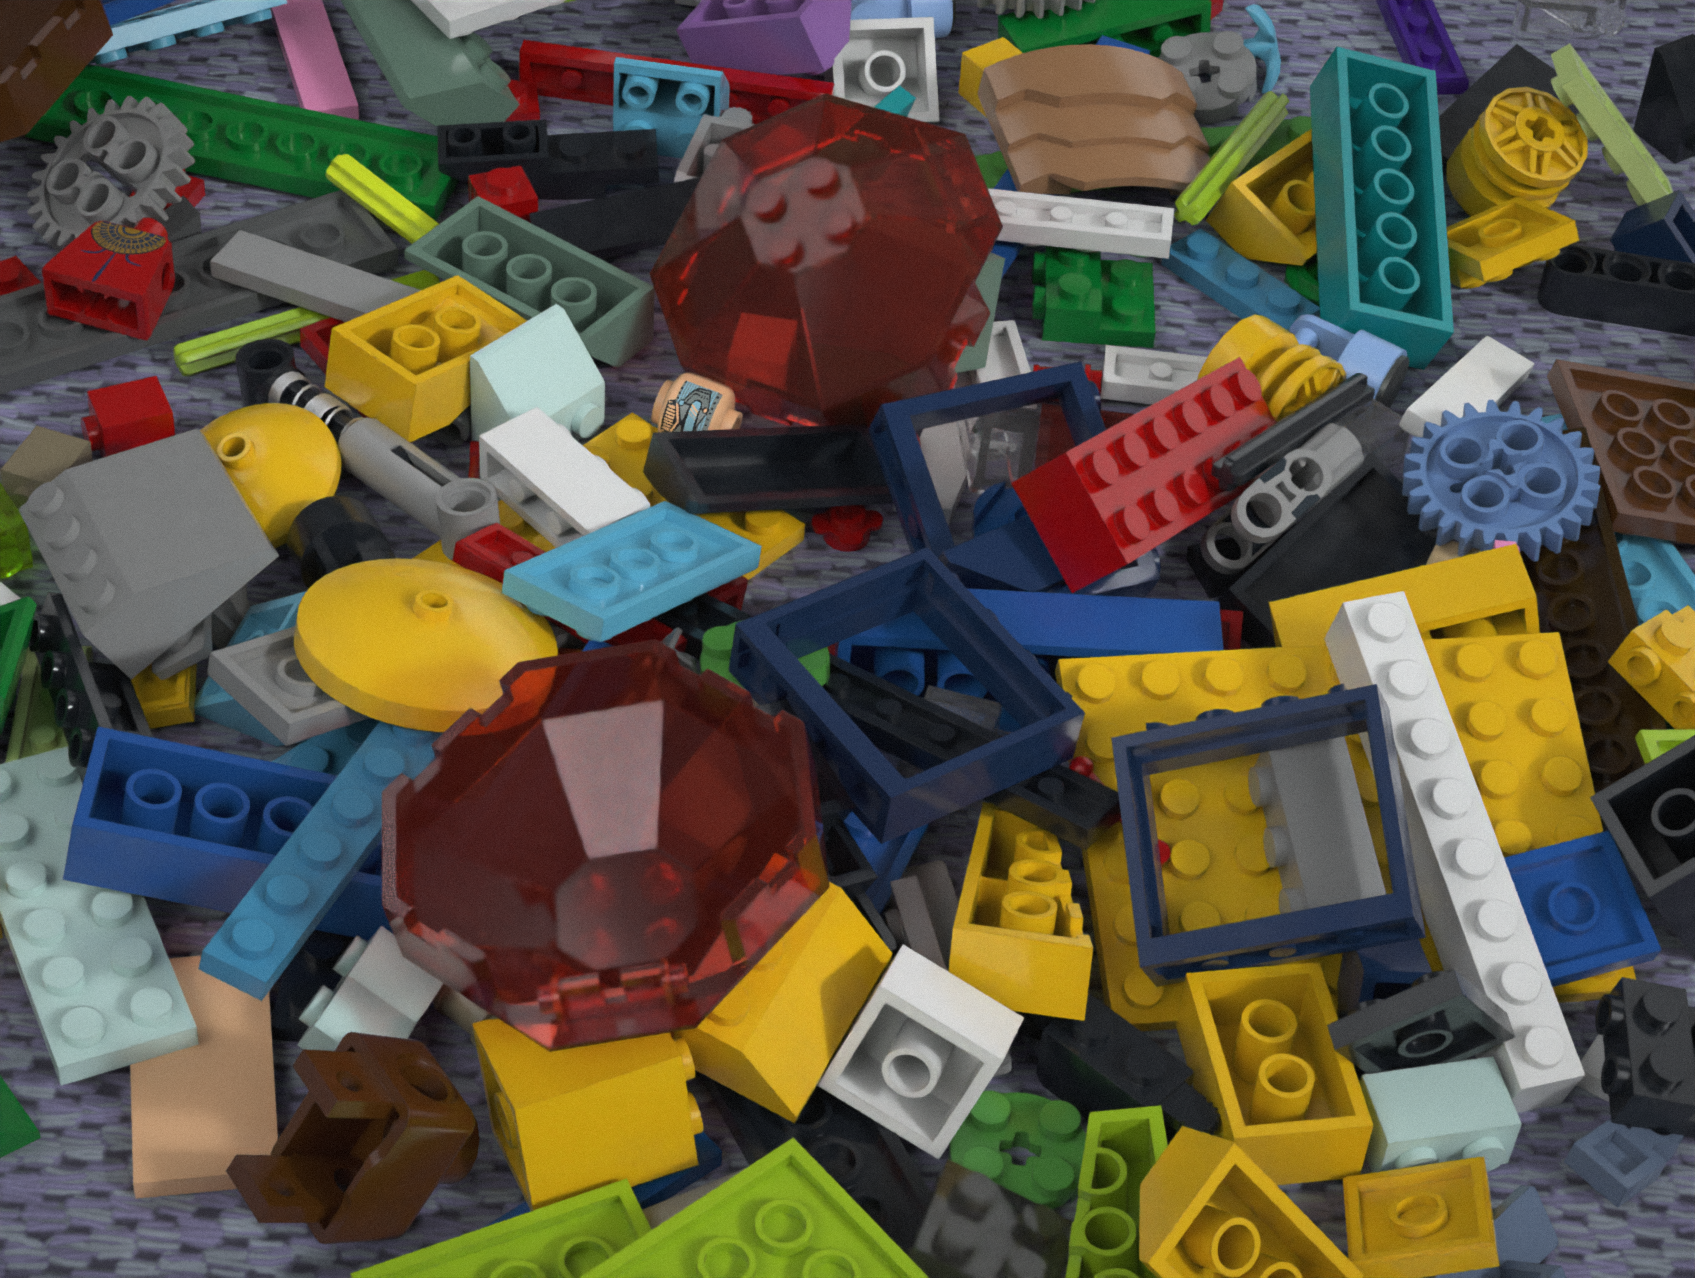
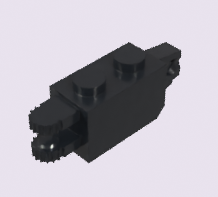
M1090 993L1087 996L1085 1021L1016 1012L1024 1017L1018 1030L1030 1040L1028 1042L1029 1046L1039 1055L1036 1074L1043 1087L1060 1100L1069 1102L1076 1107L1080 1115L1085 1119L1089 1120L1090 1112L1161 1105L1168 1145L1182 1126L1214 1135V1132L1218 1130L1220 1114L1217 1113L1218 1108L1213 1107V1102L1208 1103L1206 1097L1192 1088L1195 1071Z

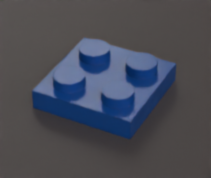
M1610 831L1504 857L1552 987L1654 960L1662 949Z

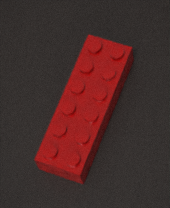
M1238 357L1011 482L1071 593H1074L1131 563L1241 495L1271 467L1229 492L1220 489L1219 479L1211 475L1213 463L1277 422L1262 397L1261 386L1257 378L1251 371L1247 370L1242 359Z

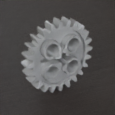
M127 96L120 108L111 99L108 100L104 113L101 115L93 108L88 109L87 122L82 126L72 120L70 122L72 134L68 138L56 136L53 139L59 148L55 153L42 154L40 158L47 164L45 170L37 171L31 176L40 186L27 193V197L35 204L27 211L28 215L36 221L33 228L59 253L94 222L104 220L134 228L142 218L167 221L169 217L164 211V207L167 203H180L182 198L175 192V189L191 181V178L183 169L195 163V159L187 152L194 146V143L186 135L188 129L163 103L160 102L156 105L149 97H145L138 103L132 96ZM88 160L95 161L121 184L128 185L136 194L132 197L127 196L101 173L93 171L86 162Z

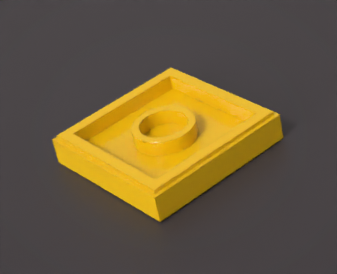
M1484 1157L1467 1158L1343 1178L1348 1259L1365 1275L1363 1278H1422L1500 1266L1489 1180Z

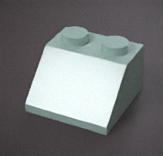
M553 305L470 355L471 441H479V435L536 407L557 424L564 425L577 441L593 436L604 425L605 381L566 311L559 305Z

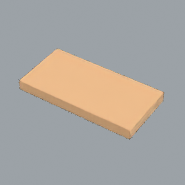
M201 956L169 958L197 1026L199 1045L130 1065L133 1187L135 1199L237 1189L226 1172L236 1155H271L273 1146L278 1140L270 991L261 1001L199 970Z

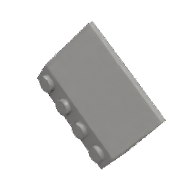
M198 428L66 469L51 482L37 487L28 498V501L18 509L83 636L130 679H133L279 557L205 435Z

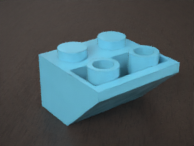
M616 57L614 62L613 131L656 129L657 155L683 158L703 114L719 117L723 110L728 109L730 84L723 71Z

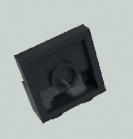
M1622 977L1609 994L1602 996L1595 1015L1596 1031L1599 1035H1603L1605 1061L1601 1072V1087L1605 1094H1609L1611 1122L1695 1138V1007L1688 1006L1686 989Z

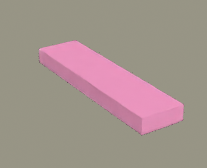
M287 0V4L270 8L273 26L300 108L359 120V105L323 1Z

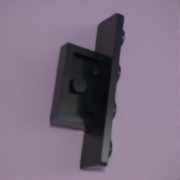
M48 592L41 614L35 613L29 650L36 654L41 668L42 686L44 689L49 690L55 707V723L57 727L63 729L69 746L68 757L70 765L77 768L83 785L98 726L152 738L153 735L131 679L115 664L87 661L63 595L61 593Z

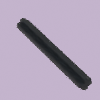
M1355 373L1213 463L1211 475L1219 479V488L1231 492L1238 486H1242L1277 463L1286 454L1301 447L1325 425L1338 423L1370 402L1374 397L1375 389L1367 384L1368 376L1362 373Z

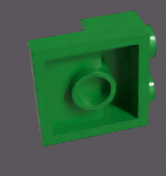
M1044 246V252L1034 251L1031 282L1032 284L1042 286H1034L1032 319L1042 320V341L1154 347L1156 330L1153 263L1136 262L1129 259L1103 260L1101 259V251L1081 252L1073 248Z

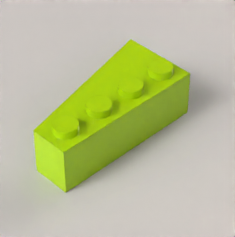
M1161 1105L1090 1112L1078 1184L1075 1219L1071 1226L1069 1257L1065 1278H1157L1139 1260L1140 1183L1168 1146Z

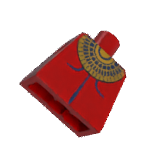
M152 218L140 219L134 228L104 220L94 222L42 268L47 313L147 341L154 331L175 283L172 243L168 240V233L165 227Z

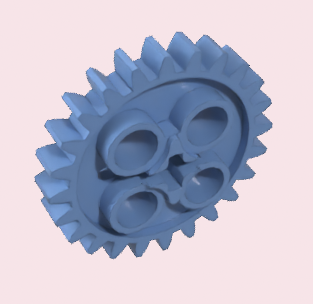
M1488 400L1486 412L1478 413L1468 402L1464 403L1463 417L1458 418L1453 413L1445 410L1442 412L1441 426L1426 422L1424 424L1423 437L1412 438L1410 454H1405L1402 495L1409 497L1408 514H1420L1419 529L1427 531L1438 527L1436 544L1441 546L1455 539L1459 542L1458 556H1464L1473 547L1480 549V552L1491 550L1495 540L1515 541L1520 551H1524L1532 561H1538L1541 545L1557 554L1561 552L1563 537L1576 542L1579 539L1581 525L1589 526L1591 524L1593 509L1597 508L1600 485H1598L1600 466L1592 465L1594 450L1593 448H1580L1582 437L1580 431L1562 434L1564 419L1562 417L1554 419L1549 423L1543 422V408L1537 407L1526 416L1521 414L1518 401H1513L1508 411L1502 412L1499 411L1494 400Z

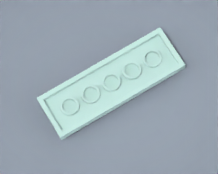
M69 746L0 764V921L61 1086L199 1045L197 1026L144 896L63 880L72 824L82 789V782L77 768L72 767L69 762Z

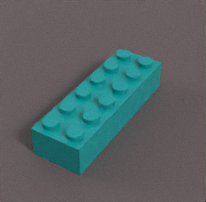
M1336 46L1310 85L1320 318L1353 334L1362 329L1407 351V357L1409 358L1408 367L1424 370L1454 333L1436 71Z

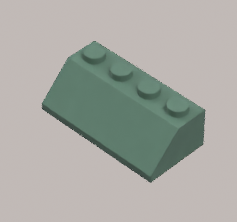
M341 0L401 105L434 126L505 122L519 106V103L507 86L511 82L510 77L502 68L492 62L489 57L493 52L491 47L475 32L466 36L449 39L411 0Z
M479 196L404 250V259L444 280L459 275L527 321L553 305H559L566 311L590 356L619 368L653 341L654 286Z

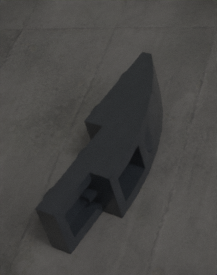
M546 119L437 125L439 172L465 183H468L469 175L490 172L496 168L522 166L538 199L543 200L599 199L606 197L605 186L659 183L656 129L548 135Z

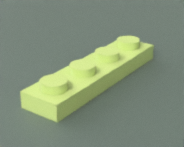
M1569 43L1552 53L1551 57L1557 76L1551 79V83L1558 98L1565 107L1574 104L1579 110L1576 116L1585 135L1591 142L1599 138L1604 144L1602 153L1606 162L1616 176L1624 172L1629 178L1626 184L1636 204L1641 206L1673 193L1667 176L1572 45Z

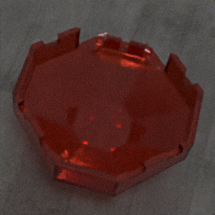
M825 93L721 140L649 274L680 365L686 373H695L729 386L735 394L736 402L746 405L752 414L790 427L793 422H797L806 426L866 424L869 428L881 404L953 389L958 379L954 368L965 346L974 347L991 314L975 281L990 252L993 250L1003 225L966 134Z
M656 639L518 662L499 680L503 695L482 715L469 708L431 744L436 757L433 762L414 780L401 773L382 791V907L402 956L549 1052L695 1029L830 887L818 777L805 723L783 710L776 717L769 715L753 705L749 691L708 668L701 675H698L683 667L679 663L677 652Z

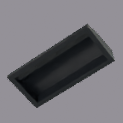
M866 424L655 432L652 435L643 469L644 475L663 498L669 503L684 509L686 512L694 514L893 503L868 430L869 428Z
M1372 452L1364 459L1362 466L1324 497L1217 600L1221 610L1243 611L1241 638L1253 648L1276 647L1269 602L1426 565L1436 545L1438 527L1427 531L1419 529L1420 514H1408L1409 497L1402 495L1403 484Z

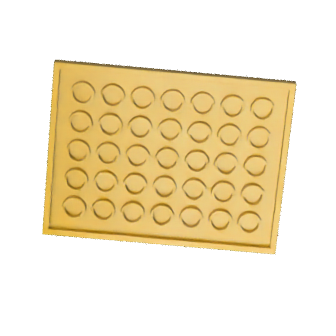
M1560 633L1422 640L1503 857L1603 832L1600 814L1590 799L1591 796L1595 795ZM1327 645L1059 659L1055 669L1057 684L1065 692L1070 693L1073 696L1074 702L1085 712L1073 758L1087 756L1094 764L1095 775L1106 787L1117 792L1112 737L1147 731L1146 723L1158 722L1171 726L1196 721L1195 719L1199 714L1214 709L1240 712L1260 708L1264 701L1278 696H1295L1305 699L1328 694L1330 688L1340 684ZM1359 734L1345 736L1382 880L1386 894H1391L1393 889L1376 781ZM1260 753L1150 775L1157 838L1167 843L1171 852L1170 858L1161 867L1170 935L1280 914L1279 893L1283 887L1278 867L1271 868L1267 862L1263 842L1267 823L1263 807H1256L1252 802L1248 783L1249 770L1255 766ZM1118 821L1087 850L1082 849L1104 1003L1141 1032L1177 1029V1017L1184 982L1156 987L1140 968L1123 827ZM1422 911L1426 937L1419 939L1432 972L1444 971ZM1343 953L1278 964L1320 962L1338 1017L1337 982ZM1630 966L1555 986L1553 990L1558 1003L1600 1000L1603 995L1609 994L1622 977L1636 980L1634 967Z

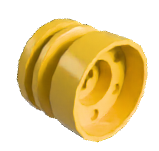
M1530 87L1508 88L1492 98L1486 109L1478 117L1474 126L1469 129L1453 151L1447 162V182L1454 199L1470 216L1518 196L1549 209L1559 193L1577 175L1588 157V138L1582 130L1577 116L1571 109L1565 107L1559 99L1548 92Z
M1254 314L1240 320L1223 335L1208 355L1197 378L1198 380L1240 357L1247 370L1251 371L1257 378L1261 386L1262 397L1275 421L1279 422L1345 380L1346 372L1341 363L1331 357L1321 355L1320 351L1311 345H1299L1293 333L1265 316Z

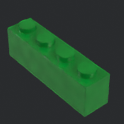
M1082 0L1081 10L1077 11L1064 6L1063 16H1058L1051 10H1044L1043 18L1038 19L1033 11H1025L1021 18H1016L1015 12L998 16V39L1004 37L1022 53L1056 46L1096 45L1101 36L1104 35L1150 50L1151 56L1159 57L1162 44L1170 37H1184L1195 33L1210 32L1212 2L1210 0H1096L1094 3Z

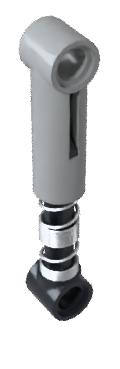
M262 339L248 343L239 349L236 354V366L243 407L263 403H284L295 405L314 413L327 425L333 434L341 455V467L441 538L442 551L448 559L452 560L455 542L496 522L500 524L497 493L491 483L477 478H460L375 418L357 417L353 419L352 410L330 394H322L320 387L316 384H311L305 374L296 367L294 351L288 343L276 339Z

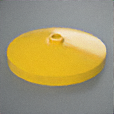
M395 558L364 561L339 568L317 580L302 597L298 607L294 630V649L301 667L310 679L329 696L370 718L404 728L432 732L485 730L505 725L525 716L543 701L550 690L557 662L558 648L554 632L545 617L532 613L525 604L502 594V583L462 567L419 559Z

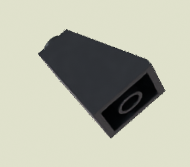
M1694 735L1591 796L1590 799L1647 896L1695 961Z

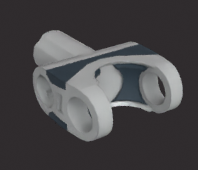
M1329 423L1301 447L1286 454L1236 499L1232 507L1218 518L1201 537L1200 548L1207 564L1215 571L1226 575L1236 574L1249 566L1278 541L1302 516L1362 466L1364 455L1361 444L1347 428ZM1217 534L1231 536L1238 543L1241 550L1239 560H1229L1219 554L1214 542Z

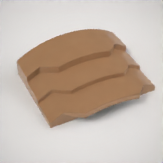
M1092 44L1066 45L1022 53L984 68L977 95L1018 192L1070 194L1071 188L1087 191L1116 186H1148L1167 188L1170 195H1181L1210 160L1208 156L1210 147L1194 116L1198 104L1183 73L1157 57L1115 46Z

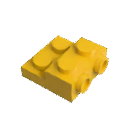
M1518 196L1447 227L1450 283L1463 289L1475 288L1487 282L1503 280L1509 277L1515 268L1525 267L1533 262L1554 258L1560 253L1561 248L1579 241L1576 221Z
M1687 605L1674 614H1671L1666 609L1633 629L1608 660V663L1674 729H1695V611Z

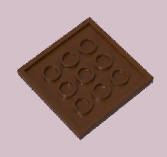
M1556 359L1547 375V379L1567 429L1586 427L1591 448L1594 450L1596 466H1600L1599 478L1614 532L1626 536L1638 535L1669 540L1677 544H1695V383Z

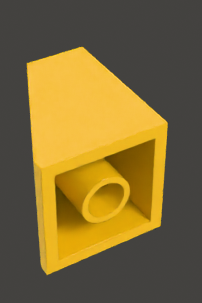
M658 1013L486 1019L472 1024L492 1131L530 1211L626 1178L630 1186L634 1187L698 1165L694 1135L703 1132V1122L697 1102L693 1094L687 1091L686 1084L687 1080L695 1078L694 1062L683 1037L673 1039Z

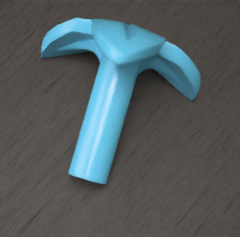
M1253 4L1245 9L1257 24L1259 30L1254 38L1244 39V46L1251 51L1254 58H1259L1265 62L1266 77L1261 92L1265 94L1273 89L1278 80L1281 59L1275 28L1270 16L1261 6Z

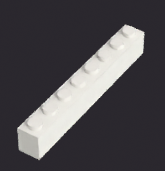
M1404 591L1343 602L1324 640L1340 684L1344 683L1347 690L1377 684L1389 707L1420 904L1443 969L1447 972L1455 969L1507 1012L1515 1038L1476 1054L1475 1057L1478 1059L1494 1056L1517 1113L1560 1104L1582 1080L1585 1073ZM1368 732L1358 733L1375 778Z

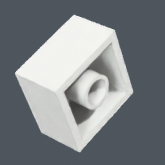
M902 944L817 1086L939 1160L1002 1064L1024 1017Z

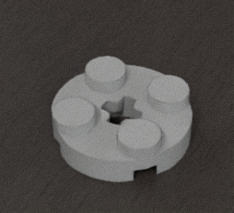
M1223 31L1220 33H1195L1184 37L1173 36L1162 44L1161 54L1158 58L1171 64L1183 73L1198 104L1194 114L1198 123L1211 124L1230 119L1238 113V106L1244 103L1248 97L1249 102L1254 97L1257 89L1256 61L1251 51L1244 46V40L1238 33ZM1203 73L1213 74L1211 81L1206 83L1201 82L1197 75Z

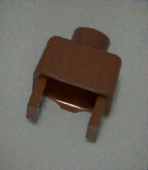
M350 1032L342 1038L335 1051L302 1050L293 1064V1068L309 1092L273 1146L271 1155H236L226 1170L259 1223H306L314 1237L322 1244L394 1240L402 1237L407 1232L438 1184H452L461 1181L471 1171L478 1155L480 1141L478 1123L471 1108L422 1042L413 1039ZM337 1184L345 1185L348 1188L343 1193Z

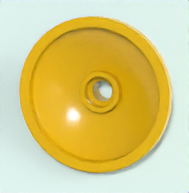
M284 403L251 405L222 415L200 430L205 435L274 548L287 543L290 526L305 507L319 499L334 496L341 475V455L338 444L327 425L314 413L304 408Z

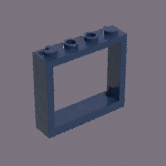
M1081 361L881 404L868 430L911 553L928 547L939 558L944 550L955 546L915 430L1058 399L1076 447L1106 430L1100 414L1101 397L1099 390L1093 381H1088ZM1156 547L1123 566L1120 570L1114 571L1072 594L1146 598L1161 579L1159 575L1161 564Z
M928 547L738 622L735 625L728 670L758 705L788 700L856 807L852 812L881 844L1074 757L1085 712L1074 702L1073 696L1065 692L1039 665L1036 657L1015 640L1000 624L996 615L990 609L985 608L960 582L956 573H952ZM914 611L1022 728L904 779L799 662L798 658Z
M1344 683L1330 688L1328 694L1305 699L1295 696H1278L1264 701L1260 708L1233 712L1227 709L1209 710L1199 714L1195 719L1196 721L1171 726L1158 722L1146 723L1147 731L1111 738L1140 968L1156 987L1184 982L1186 973L1272 966L1426 937L1390 711L1377 684L1347 690ZM1368 732L1393 893L1170 935L1150 775Z

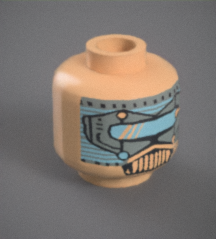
M687 372L679 375L675 381L666 380L663 383L653 406L651 421L653 424L658 425V432L740 429L743 414L735 410L736 400L732 388L698 374Z

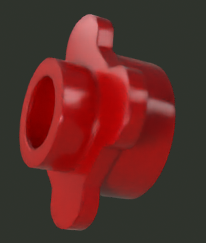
M863 505L833 506L823 514L814 515L811 526L815 533L823 535L824 541L831 548L851 552L862 549L868 544L870 532L881 529L883 517L876 510H866Z

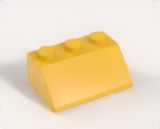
M1312 128L1232 181L1206 219L1216 232L1237 253L1246 259L1303 266L1317 256Z
M779 855L679 1015L673 1039L678 1037L685 1039L696 1071L795 1123L889 964L893 953L841 887Z
M1182 1126L1140 1183L1139 1260L1157 1278H1363L1365 1276L1235 1142Z

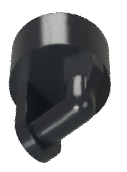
M330 496L311 503L296 516L288 532L287 546L289 554L308 589L317 580L339 568L364 561L395 559L388 540L370 509L359 500L351 497Z

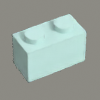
M1494 1056L1364 1074L1361 1076L1360 1086L1373 1123L1366 1151V1158L1372 1173L1474 1157H1484L1488 1172L1499 1167L1501 1164L1509 1162L1522 1123Z

